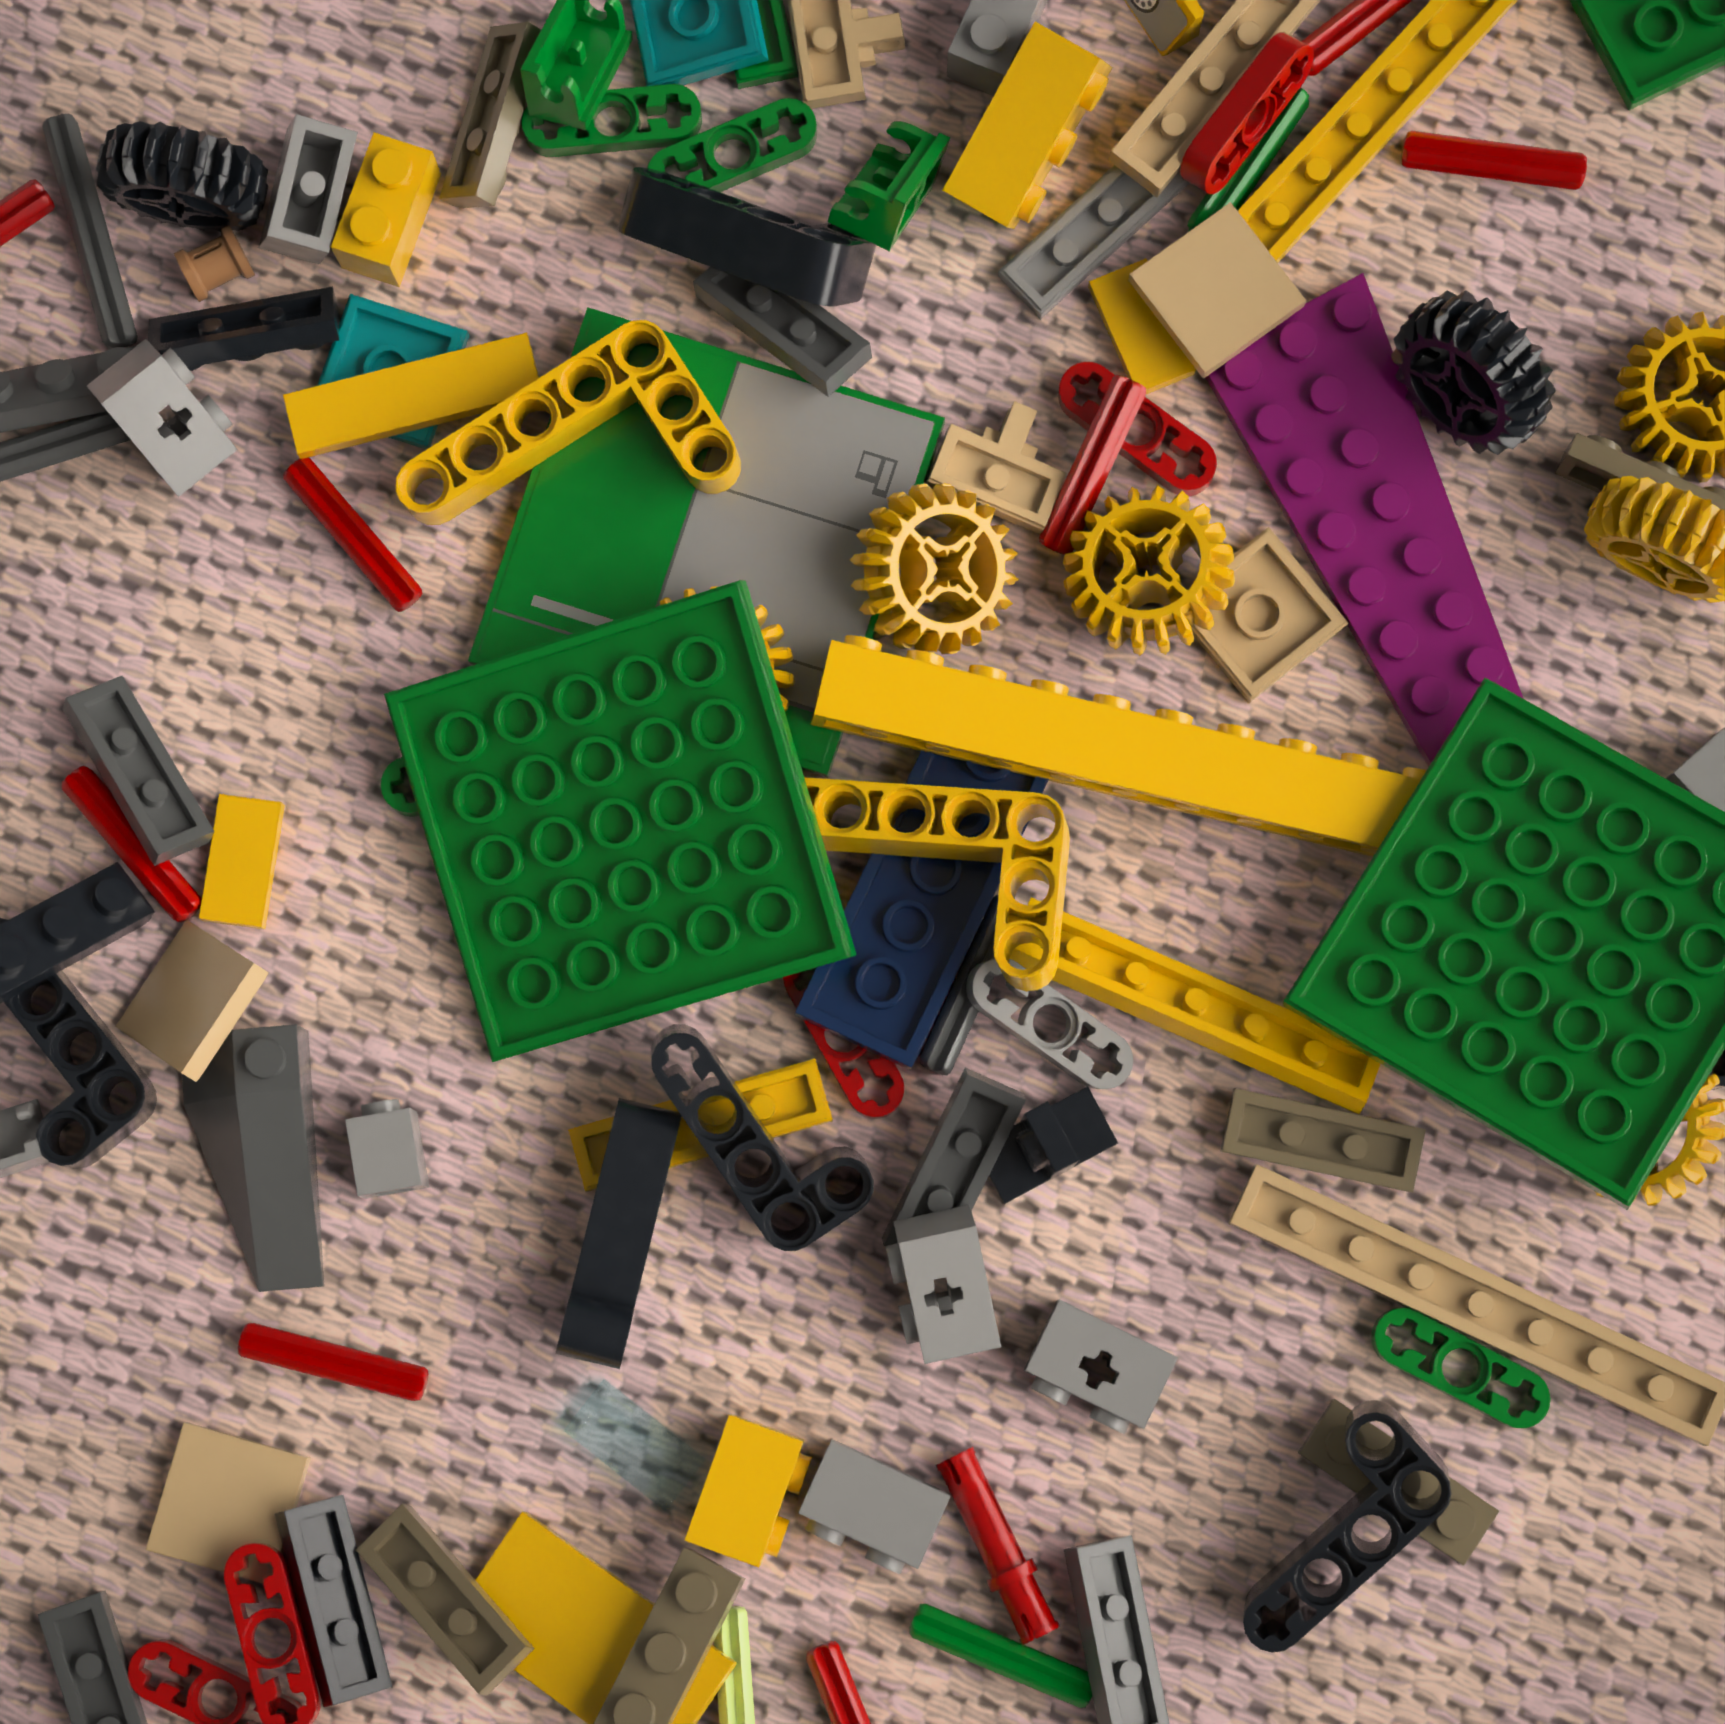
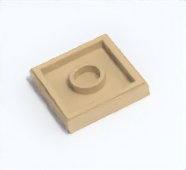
M1231 202L1130 273L1128 279L1203 379L1302 309L1306 303V299Z
M1269 527L1234 553V561L1226 566L1234 571L1235 583L1233 587L1222 589L1228 598L1226 609H1209L1214 619V626L1211 628V631L1202 629L1195 624L1191 626L1193 636L1249 704L1349 624Z
M186 919L115 1027L177 1071L197 1082L269 972Z
M183 1423L146 1550L224 1572L230 1555L236 1549L246 1544H268L275 1547L283 1555L284 1550L275 1513L297 1507L311 1457L192 1423ZM256 1554L248 1557L249 1568L239 1572V1576L242 1578L263 1583L266 1577L273 1575V1567L271 1563H259Z

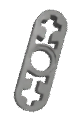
M995 958L981 961L969 973L966 992L969 1001L975 1009L1082 1085L1093 1089H1112L1121 1085L1129 1077L1133 1067V1054L1127 1041L1051 986L1046 985L1039 990H1035L1037 995L1023 1006L1018 1022H1015L1011 1019V1015L1020 1007L1005 998H996L992 1003L986 998L990 988L983 982L987 974L991 976L1002 974ZM1009 959V964L1014 968L1026 969L1014 960ZM1006 981V987L1020 998L1028 997L1029 991L1015 989ZM1045 1005L1056 1006L1063 1012L1066 1019L1064 1034L1057 1041L1051 1043L1041 1040L1033 1028V1019L1036 1012ZM1082 1025L1088 1029V1032L1079 1040L1094 1049H1104L1107 1045L1112 1048L1109 1060L1116 1065L1112 1073L1099 1071L1094 1076L1090 1072L1094 1061L1080 1050H1071L1069 1059L1063 1056V1052L1078 1039Z

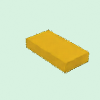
M1145 258L1089 281L1088 288L1127 378L1142 384L1146 388V394H1149L1193 376L1196 369L1128 281L1130 273L1148 261Z
M219 794L213 828L214 834L211 840L199 914L200 920L257 929L266 928L285 808L282 802Z

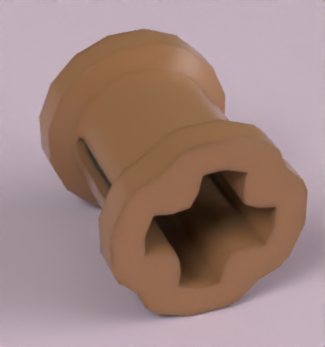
M230 225L221 228V236L189 252L181 249L174 253L198 302L207 299L209 291L241 275L246 279L255 276Z

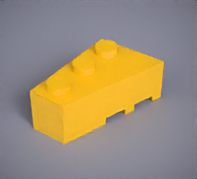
M1035 21L942 191L1007 228L1015 229L1020 219L1029 223L1037 213L1047 190L1040 186L1053 165L1060 168L1065 162L1078 136L1074 133L1076 127L1086 111L1091 112L1098 103L1109 80L1107 77L1113 67L1096 55Z

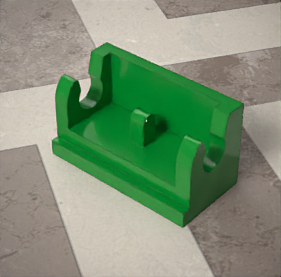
M589 0L556 1L520 69L529 116L587 130L633 40L632 31L626 30L623 7L619 0H606L604 4L606 12L595 9Z
M902 121L892 122L886 132L895 139L905 141L909 145L911 153L903 154L894 147L878 143L857 177L845 187V193L842 198L831 208L827 221L887 251L891 250L931 191L950 141V137L940 132L937 136H934Z

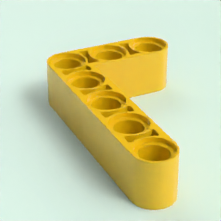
M633 320L623 324L409 460L400 469L396 477L395 490L401 503L417 521L426 525H441L460 515L635 402L639 403L686 478L697 490L707 494H718L728 490L736 483L740 475L741 460L732 436L665 333L650 321ZM642 343H650L658 347V356L651 365L634 367L627 363V357L635 346ZM597 377L605 381L603 393L597 399L590 402H582L574 398L575 388L583 379ZM674 395H684L693 401L690 412L681 419L669 420L660 414L663 403ZM535 411H545L551 414V423L542 434L527 436L521 433V424L528 414ZM481 445L497 447V457L489 468L484 470L468 468V458L476 447ZM707 447H718L727 453L724 465L714 472H702L694 467V460L697 454ZM437 478L444 482L443 492L435 502L428 505L415 502V491L423 481Z
M804 777L826 851L1002 863L993 946L994 958L1005 980L1015 989L1026 992L1039 990L1048 985L1054 978L1059 961L1070 843L1069 828L1064 813L1057 801L1048 795L1035 792ZM849 804L861 807L860 818L854 825L841 829L831 825L832 816L838 808ZM915 808L926 813L924 823L919 829L909 833L899 832L894 829L896 818L905 810ZM981 813L990 818L988 828L984 833L976 837L962 836L957 831L959 823L969 814ZM1044 817L1055 823L1053 832L1042 841L1033 842L1021 836L1023 827L1034 818ZM1029 880H1040L1049 885L1047 896L1036 905H1024L1015 900L1018 888ZM1023 943H1034L1043 948L1041 960L1030 969L1021 970L1009 964L1012 951Z

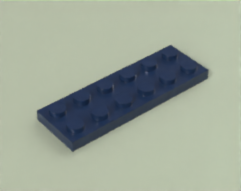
M921 750L905 784L1043 794L1049 779L1037 776L1035 778L1010 772V770L997 769ZM915 808L907 809L896 818L894 829L903 833L913 832L924 823L926 813ZM981 813L969 814L959 823L957 831L962 836L976 837L984 833L988 828L990 818ZM1029 821L1023 827L1021 836H1023ZM871 854L844 910L857 955L817 967L795 1011V1016L911 1071L1000 884L1002 863Z

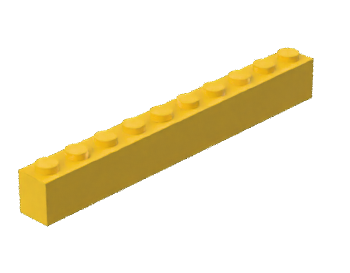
M846 635L844 642L831 640L811 725L931 752L954 759L971 761L997 769L1010 770V772L1035 778L1036 776L1046 778L1052 782L1372 857L1427 771L1412 767L1403 768L1402 774L1378 769L1379 760L1356 753H1342L1340 760L1317 755L1316 745L1298 739L1281 738L1279 745L1254 740V730L1234 724L1221 723L1218 724L1217 730L1192 725L1193 717L1180 711L1156 709L1155 716L1130 710V701L1112 695L1095 694L1093 701L1068 696L1069 688L1053 681L1034 679L1031 681L1030 687L1005 681L1006 672L989 666L970 665L968 672L943 666L945 660L943 657L926 651L908 650L906 657L881 652L882 644L880 642L856 635Z

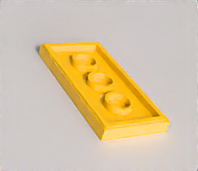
M522 1511L476 1578V1581L535 1648L514 1671L587 1724H594L655 1603L536 1518ZM712 1645L672 1724H697L737 1662Z

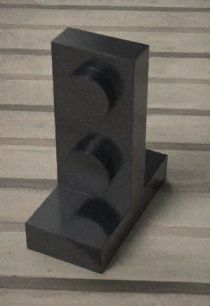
M1087 1086L1051 1106L1048 1101L1026 1112L1021 1121L1013 1126L989 1174L1004 1204L1118 1144L1089 1087Z

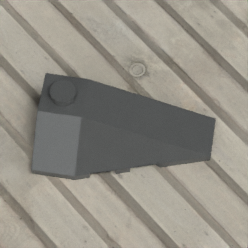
M297 1024L231 1030L197 1082L182 1074L184 1107L258 1291L324 1287L308 1030Z

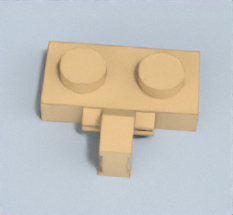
M788 0L803 103H806L811 109L866 100L861 67L866 68L876 65L874 54L905 49L903 26L899 13L869 18L867 8L852 9L851 0Z
M1014 401L1012 407L1008 408L999 431L986 426L982 436H979L951 424L945 433L925 484L932 489L936 484L947 483L954 486L955 493L964 490L977 493L976 507L989 504L991 507L996 508L994 516L1040 535L1047 525L1067 473L1035 459L1038 448L1025 443L1037 410Z

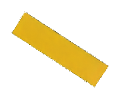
M523 333L283 394L297 455L300 459L485 413L537 380L539 375L528 334Z
M816 1059L735 1081L773 1139L833 1122ZM711 1096L701 1103L698 1115L707 1124L721 1125L732 1117L735 1106L726 1097ZM671 1100L651 1105L679 1112ZM614 1116L568 1129L585 1192L593 1191L597 1188ZM681 1117L669 1168L710 1157L683 1117Z

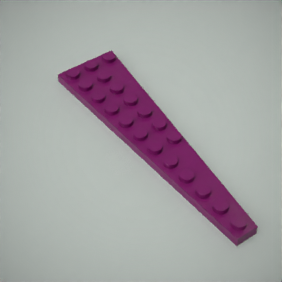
M1364 273L1305 303L1302 309L1205 378L1336 607L1348 621V628L1429 767L1485 677L1523 698L1413 403L1405 398L1408 392L1407 387L1395 377L1399 367L1391 357L1393 350Z

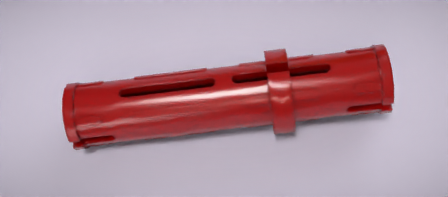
M971 1447L935 1466L940 1471L991 1578L986 1580L991 1593L998 1591L1020 1637L1019 1641L1021 1645L1033 1641L1034 1638L1038 1639L1059 1628L1060 1625L1057 1620L1055 1621L1033 1575L1038 1568L1033 1558L1025 1559L975 1455L976 1451L974 1447Z

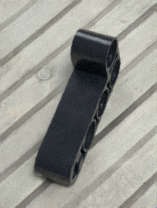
M635 167L632 170L617 228L622 234L799 300L829 307L861 300L876 249L875 244L831 223L810 225L683 178L643 167Z
M0 918V924L7 921V919ZM62 970L4 1002L75 1091L51 1110L39 1123L36 1139L41 1155L50 1163L73 1169L86 1168L106 1155L144 1124L154 1113L157 1096L151 1080ZM45 983H52L57 991L55 1006L44 1015H36L31 1007L33 992ZM90 1031L96 1039L97 1048L95 1054L90 1061L76 1065L70 1055L72 1041L77 1035ZM129 1080L136 1089L135 1104L126 1113L117 1115L110 1106L109 1097L111 1091L118 1083ZM78 1121L85 1130L86 1139L79 1152L72 1156H67L59 1146V1137L66 1125Z
M673 1024L662 1029L655 1036L651 1045V1067L657 1081L766 1240L774 1247L783 1251H797L805 1248L862 1210L869 1203L874 1191V1180L865 1159L856 1150L846 1146L833 1147L825 1150L797 1170H794L706 1039L695 1028L685 1024ZM676 1043L683 1051L692 1046L695 1048L691 1053L693 1069L701 1081L692 1089L690 1079L681 1066L678 1064L672 1065L669 1068L665 1066L669 1061L667 1048L670 1045ZM709 1072L715 1074L714 1077L705 1079ZM691 1089L687 1096L682 1094L683 1091ZM711 1096H723L734 1104L735 1110L732 1117L726 1123L710 1125L705 1123L698 1115L701 1103ZM749 1149L764 1151L771 1158L768 1170L756 1178L744 1177L735 1170L737 1157ZM839 1166H850L860 1173V1180L857 1186L847 1194H835L825 1187V1180L828 1174ZM786 1202L797 1203L806 1210L804 1222L793 1230H781L771 1223V1216L774 1210Z
M619 1098L555 1354L620 1369L682 1116L679 1112Z
M1378 1400L1364 1401L1352 1409L1347 1416L1345 1424L1347 1453L1370 1482L1254 1584L1248 1592L1244 1605V1630L1250 1642L1260 1650L1271 1653L1281 1652L1295 1645L1441 1516L1449 1506L1452 1492L1448 1468L1431 1446L1388 1403ZM1372 1421L1382 1422L1391 1428L1394 1433L1393 1439L1382 1449H1368L1361 1445L1356 1438L1357 1431L1362 1425ZM1415 1471H1426L1437 1478L1439 1485L1434 1494L1427 1498L1418 1499L1405 1493L1401 1487L1402 1482L1407 1475ZM1365 1515H1376L1386 1520L1390 1529L1386 1536L1379 1541L1368 1542L1356 1536L1353 1531V1525L1359 1518ZM1315 1559H1328L1337 1564L1341 1573L1330 1584H1316L1309 1580L1304 1573L1308 1563ZM1289 1582H1291L1297 1596L1286 1606L1285 1623L1281 1625L1275 1619L1268 1621L1266 1624L1262 1623V1606L1266 1605L1272 1611L1281 1608L1290 1600Z

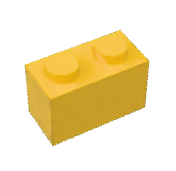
M373 132L331 244V249L342 269L400 287L441 177L433 151Z
M729 1414L684 1541L758 1568L765 1554L777 1558L790 1522L789 1519L778 1516L787 1491L800 1494L812 1457L800 1453L805 1440L740 1416Z

